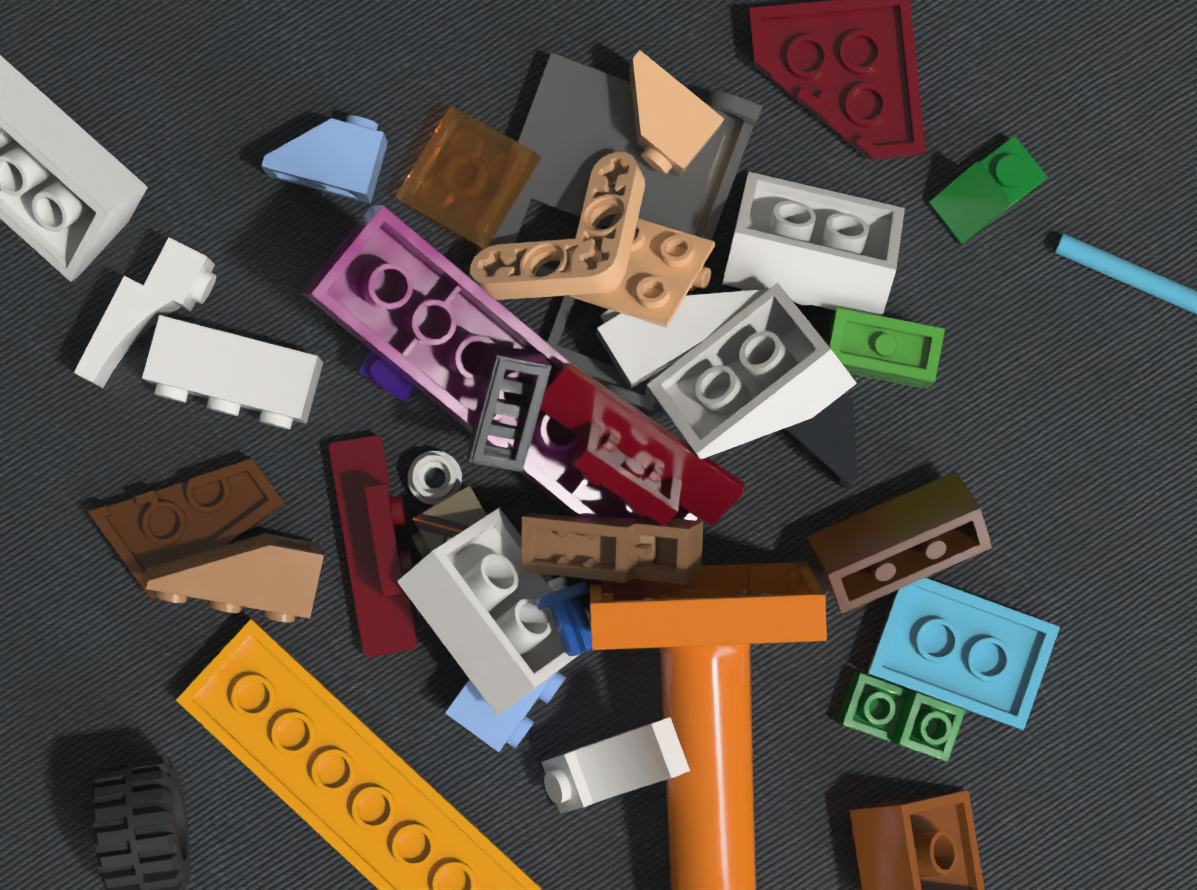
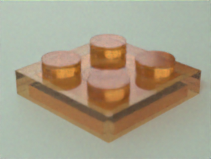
M450 105L395 198L478 247L485 249L501 226L541 160V157L530 148Z

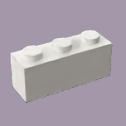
M159 315L142 378L150 384L156 385L154 394L157 396L186 403L188 394L207 398L206 408L233 416H238L240 407L261 412L259 422L290 430L293 421L307 424L323 361L316 355Z

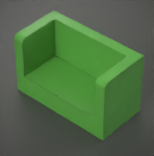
M837 307L831 317L826 344L849 374L928 389L935 383L945 329Z

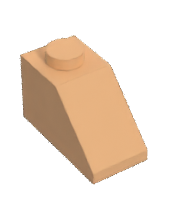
M639 50L632 59L629 73L637 144L644 149L641 157L659 173L666 175L671 171L677 177H680L719 129L724 118Z

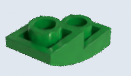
M854 671L836 723L948 762L965 710Z

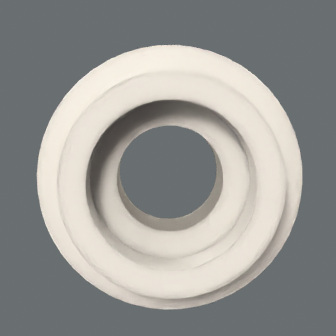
M429 451L421 454L412 462L408 471V484L413 495L421 502L437 505L459 492L462 485V472L459 464L449 454L441 451ZM438 468L445 473V482L439 488H430L425 482L426 474L431 469Z

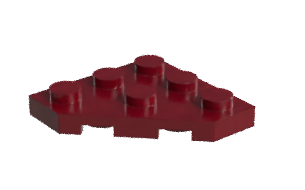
M831 0L749 8L748 18L753 66L870 161L924 156L926 148L910 0Z

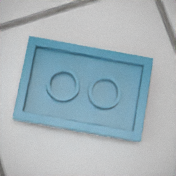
M923 578L896 590L867 674L1019 730H1024L1060 627L928 578Z

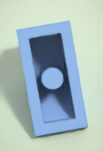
M347 115L346 122L331 118L265 155L261 167L268 177L371 204L388 142L384 132L377 131L378 124L372 120L354 115Z

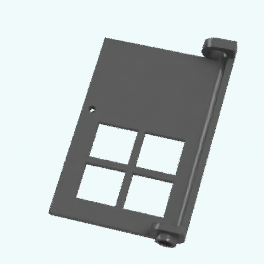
M551 52L476 255L489 246L515 243L531 200L580 218L594 165L604 156L614 152H627L632 155L645 178V189L638 216L639 219L712 241L753 126L758 121L763 106L729 93L710 91L705 103L722 116L724 121L680 177H677L671 171L663 175L652 168L641 157L644 149L637 144L631 82ZM611 184L615 194L618 195L615 190V184ZM616 214L604 217L598 223L596 229H601V226L609 228ZM542 265L537 270L536 276H547L555 270ZM469 272L468 277L474 281L473 277ZM688 291L686 296L692 295L693 291ZM569 295L564 296L548 341L545 342L574 366L638 410L643 412L652 411L656 400H654L655 395L647 384L663 373L665 369L634 388L629 389L616 367L558 346L575 298Z

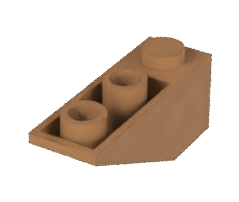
M265 533L146 568L144 580L146 589L154 590V596L164 601L185 603L187 597L209 600V607L219 611L239 613L243 606L263 610L262 615L268 619L291 623L295 621V616L309 619L311 617L324 554L319 543Z

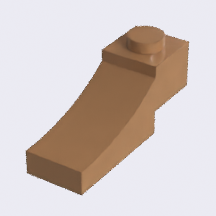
M529 513L522 516L521 571L627 583L632 579L687 585L701 577L703 521L672 518L664 527L651 517L604 518Z

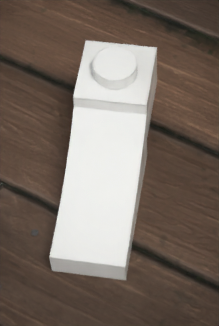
M168 237L144 285L126 276L123 277L74 373L103 388L123 356L141 336L158 322L159 315L166 317L179 308L191 312L196 302L200 304L205 302L216 281V275L211 273L215 264L207 256Z
M670 717L619 733L541 762L546 773L544 776L546 791L550 799L557 804L560 814L671 779L690 771Z

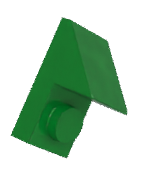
M1014 135L981 162L976 161L935 196L928 205L957 242L962 245L1042 184L1048 176Z

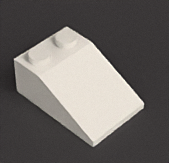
M777 283L652 380L647 386L700 459H704L813 418L857 383Z

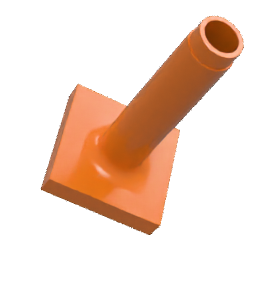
M806 561L702 565L701 577L687 585L632 579L627 583L590 579L592 650L658 647L660 650L663 719L671 718L690 769L686 773L666 780L671 890H756L750 647L751 644L827 641L826 596Z

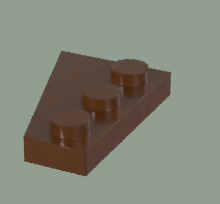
M249 459L190 478L188 481L157 491L153 490L111 506H103L88 511V513L150 599L155 600L157 598L154 596V590H148L145 586L144 573L146 568L231 544L283 507L286 502L254 459Z

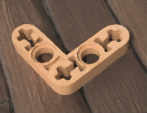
M614 152L604 156L594 165L575 239L489 246L480 251L470 265V274L475 283L495 300L596 294L607 292L616 287L623 280L627 271L645 189V178L634 157L627 152ZM611 184H615V190L618 195L615 194ZM612 214L621 215L619 221L612 227L596 229L598 223L604 217ZM599 249L602 250L606 260L601 261L602 254ZM550 261H560L558 268L553 273L543 277L535 276L537 270L543 264Z

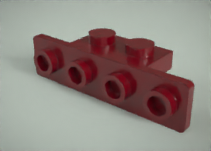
M564 364L546 385L540 410L578 435L573 465L579 468L582 475L591 483L598 486L604 485L623 498L627 505L637 514L645 517L649 516L665 527L678 513L680 504L707 524L713 525L743 495L745 488L743 481L708 457L700 459L693 448L685 441L573 364Z
M375 435L332 443L329 445V453L363 654L366 657H374L414 650L417 648L418 643L411 602L397 582L414 567L411 549H401L398 528L407 527L402 496H392L383 439Z

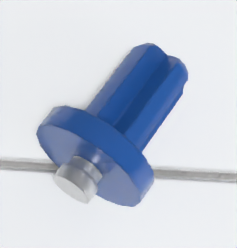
M562 576L548 581V585L552 588L553 593L537 598L535 602L538 610L550 607L566 654L568 656H576L592 650L591 626L580 596L590 593V588L587 581L568 587L567 577Z

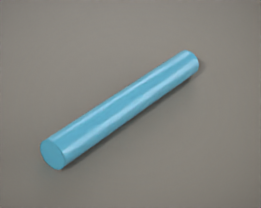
M1062 234L1054 253L1197 315L1196 290L1069 235Z

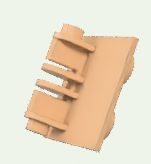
M616 214L609 228L619 221L620 214ZM638 218L627 271L623 280L607 292L569 296L667 328L688 291H694L697 287L701 289L707 287L711 270L704 267V263L713 250L715 242ZM599 249L602 254L601 261L606 260L602 250Z

